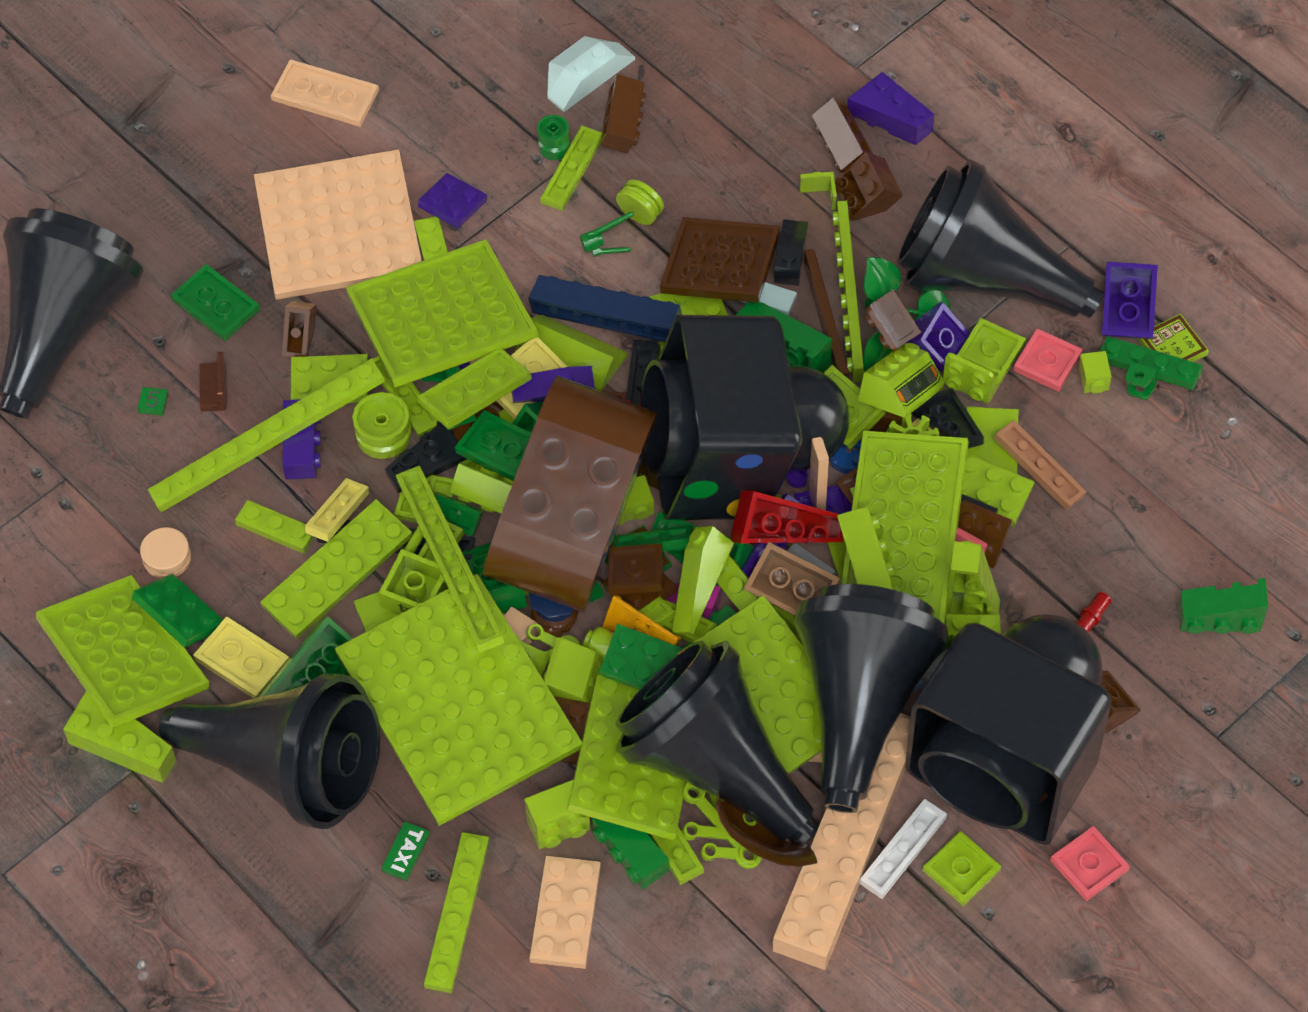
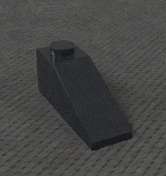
M783 220L776 254L774 283L799 286L808 222Z

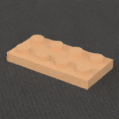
M546 856L531 946L530 963L586 969L601 862Z

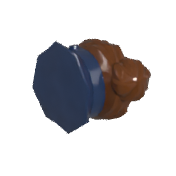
M529 593L532 606L531 619L542 626L544 632L560 638L562 633L571 630L577 620V610Z

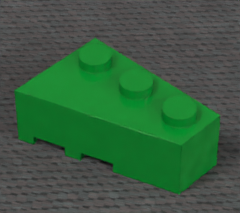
M1266 578L1257 579L1258 584L1241 586V582L1232 583V588L1216 590L1214 585L1182 590L1178 602L1180 631H1188L1194 634L1203 631H1215L1219 634L1228 632H1243L1245 634L1261 632L1268 609Z

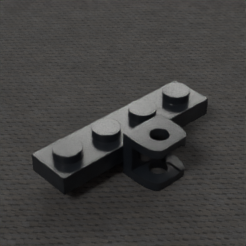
M633 341L626 400H630L631 403L640 404L643 377L648 364L652 360H658L659 341Z

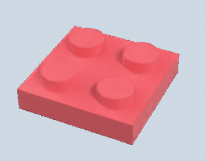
M1036 329L1015 363L1013 371L1060 392L1080 359L1083 349L1040 329Z
M1094 826L1056 852L1050 859L1052 864L1086 902L1128 872L1130 868L1129 864Z

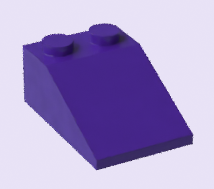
M1107 262L1104 283L1102 336L1153 339L1158 265Z

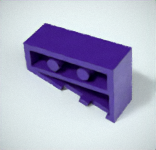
M883 72L848 98L847 106L854 118L857 117L868 122L867 125L873 128L878 126L888 130V134L917 145L933 132L934 113Z

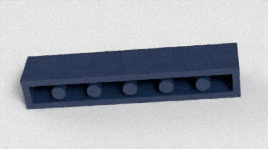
M539 275L528 298L532 313L661 342L666 341L675 317L682 315L680 305L670 301L663 302L647 296H635L624 291H612L600 286L594 287L577 281L571 282L558 279L554 276Z

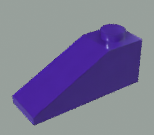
M592 366L564 367L531 373L532 379L511 391L513 403L544 402L556 376L595 389Z

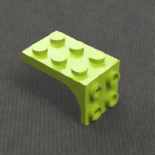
M980 318L958 355L948 353L945 357L943 375L945 384L949 388H953V390H959L968 394L974 400L989 404L1024 347L1026 338Z

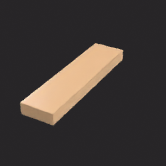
M817 437L813 438L811 442L809 495L813 507L826 510L829 457L823 439Z

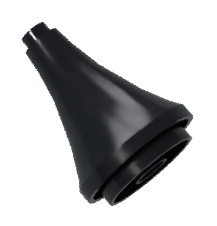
M969 159L960 171L948 165L940 174L922 204L906 236L897 260L898 265L908 269L904 285L916 292L931 290L966 291L1016 298L1052 308L1073 317L1080 313L1088 318H1091L1095 313L1104 294V291L1093 286L1094 279L1070 264L1035 233L1005 199L990 178L985 166L972 159Z
M41 208L29 210L27 218H10L3 233L10 277V335L0 383V396H2L0 410L23 419H28L32 408H39L49 386L67 357L98 320L123 296L139 285L144 271L143 267L132 258L134 253L133 246L122 237L87 220Z
M836 584L825 586L817 591L816 597L801 601L796 608L794 626L801 638L810 666L820 717L822 745L821 792L826 794L824 806L837 812L856 813L859 800H864L867 797L874 770L890 731L918 682L932 663L946 650L948 628L934 617V609L928 603L912 595L878 586Z
M703 641L691 644L655 673L634 695L619 715L616 727L623 734L618 740L616 751L628 763L645 766L677 777L716 797L720 795V799L748 815L781 841L788 838L791 842L805 843L818 829L819 823L812 816L813 807L797 788L771 745L753 705L742 671L740 654L729 642L723 641L711 648Z
M325 673L310 682L284 692L246 701L205 705L181 704L176 709H166L159 723L160 736L162 739L170 741L174 748L196 754L228 768L271 796L285 808L297 823L317 829H328L337 825L348 813L358 807L372 784L379 759L380 727L374 706L369 701L362 685L355 678L335 673Z

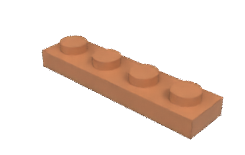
M1015 420L996 433L994 439L1066 511L1085 496L1087 492Z

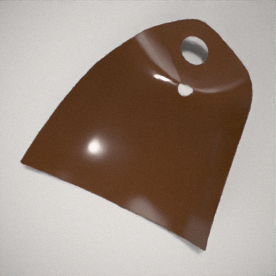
M717 795L716 808L721 824L730 837L748 851L763 859L784 866L802 867L818 863L815 853L808 845L802 842L781 841L759 823L755 826L746 824L743 819L744 813L730 803L721 801L720 795Z

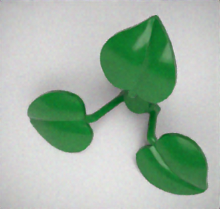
M867 257V267L863 283L864 293L867 296L865 308L894 289L896 291L899 288L901 274L897 266L892 262L879 257ZM931 290L925 291L919 297L917 302L918 310L907 308V310L911 314H917V320L938 303L943 302L950 311L951 304L944 293ZM880 332L874 333L866 344L863 356L864 372L893 352L891 348L886 350L879 339Z

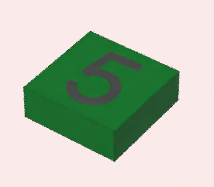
M142 387L137 407L138 413L164 416L169 395L168 390Z

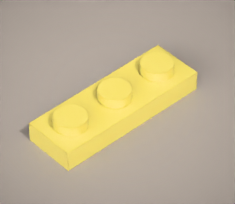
M346 478L305 525V533L328 542L368 496L369 487Z

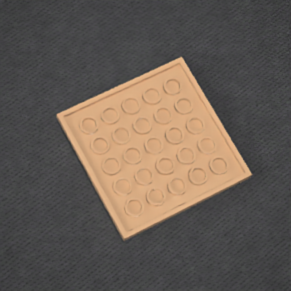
M399 149L254 174L276 300L346 288L422 261Z

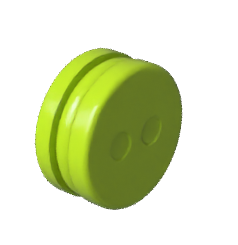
M632 179L627 181L623 189L616 195V202L625 214L632 211L634 215L630 218L642 225H651L664 210V203L659 194L649 185L639 180Z

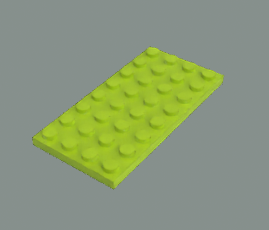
M863 431L852 511L868 506L871 514L876 513L881 527L876 532L878 538L884 537L888 550L883 555L886 562L891 561L895 576L891 577L893 586L898 585L900 592L912 595L928 603L934 609V617L945 624L948 603L947 593L954 541H956L969 444L968 438ZM846 547L841 584H858Z

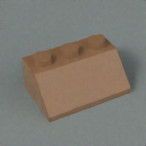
M768 542L744 590L759 598L764 595L769 603L795 616L797 605L801 601L816 597L817 591L825 586L841 584V580L839 577Z

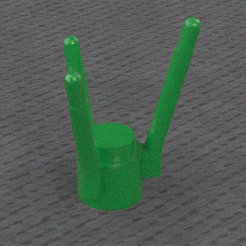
M631 211L593 231L581 234L580 240L585 253L592 252L595 257L601 254L630 252V247L601 249L600 246L604 245L601 234L623 223L626 219L632 217L634 213Z

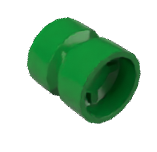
M547 115L538 122L537 126L539 152L548 160H561L570 146L569 125L566 119L560 115Z

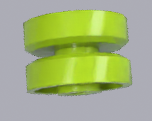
M379 392L366 396L356 405L352 418L357 444L363 453L372 458L388 459L405 451L410 444L412 430L408 407L401 398L392 393Z

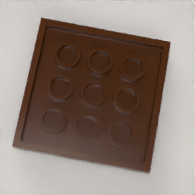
M683 217L660 283V292L663 294L759 303L780 236V226Z

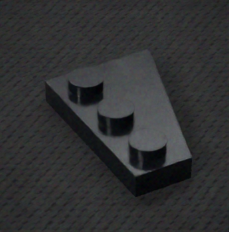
M953 388L937 392L911 413L920 420L923 415L930 419L929 427L932 430L938 428L940 436L968 438V449L984 444L983 434Z
M440 421L436 423L437 426L429 433L425 432L416 445L411 449L405 450L385 468L386 475L397 493L402 492L396 475L420 466L425 478H428L431 475L436 476L467 460V458L456 453L455 446L458 444V441L452 431L447 430Z

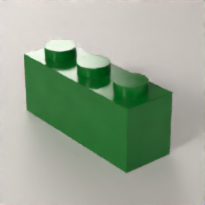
M592 818L593 830L591 832L599 844L604 843L608 847V853L616 864L621 863L626 869L625 873L633 884L638 883L644 890L670 871L669 859L646 832Z

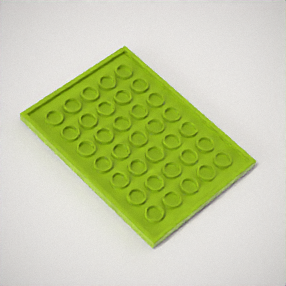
M478 574L474 575L475 581L505 643L479 653L449 589L335 648L336 654L349 676L355 678L364 688L369 701L375 708L381 730L438 826L579 751L582 745L579 736L551 691L545 685L546 683Z

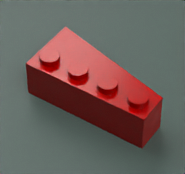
M742 490L730 540L735 543L843 542L844 537L837 517L840 514L755 491Z

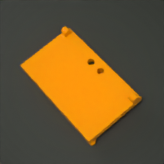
M618 595L613 596L602 626L603 628L614 632L617 624L676 646L681 641V637L674 635L627 604Z

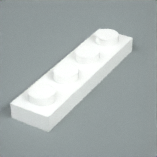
M924 799L860 878L859 884L883 899L946 820L947 813Z

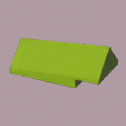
M545 315L531 318L537 328L538 338L567 367L592 366L594 386L598 391L604 389L628 356V353ZM526 342L521 343V344H518L517 347H516L515 352H516L520 347H522Z

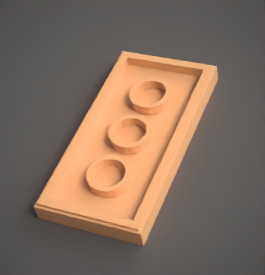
M290 59L271 94V100L361 127L379 92V85Z

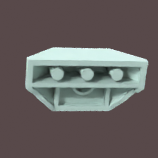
M584 36L549 62L547 97L561 111L565 112L633 62L635 56L620 43Z

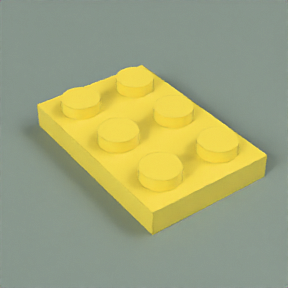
M539 338L527 341L511 355L531 373L567 367ZM512 392L497 400L514 419L523 405L526 404L513 403Z
M228 617L220 623L193 654L195 661L253 699L259 696L289 659V656Z

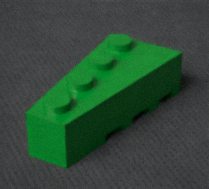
M760 301L759 303L748 302L735 315L773 316L777 318L783 328L789 366H805L823 373L831 366L832 338Z

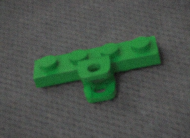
M1107 336L1099 351H1106L1109 365L1128 370L1126 373L1127 393L1129 396L1142 400H1147L1152 395L1157 386V379L1193 390L1203 372L1202 364ZM1139 386L1145 388V390L1139 392L1136 390V387Z

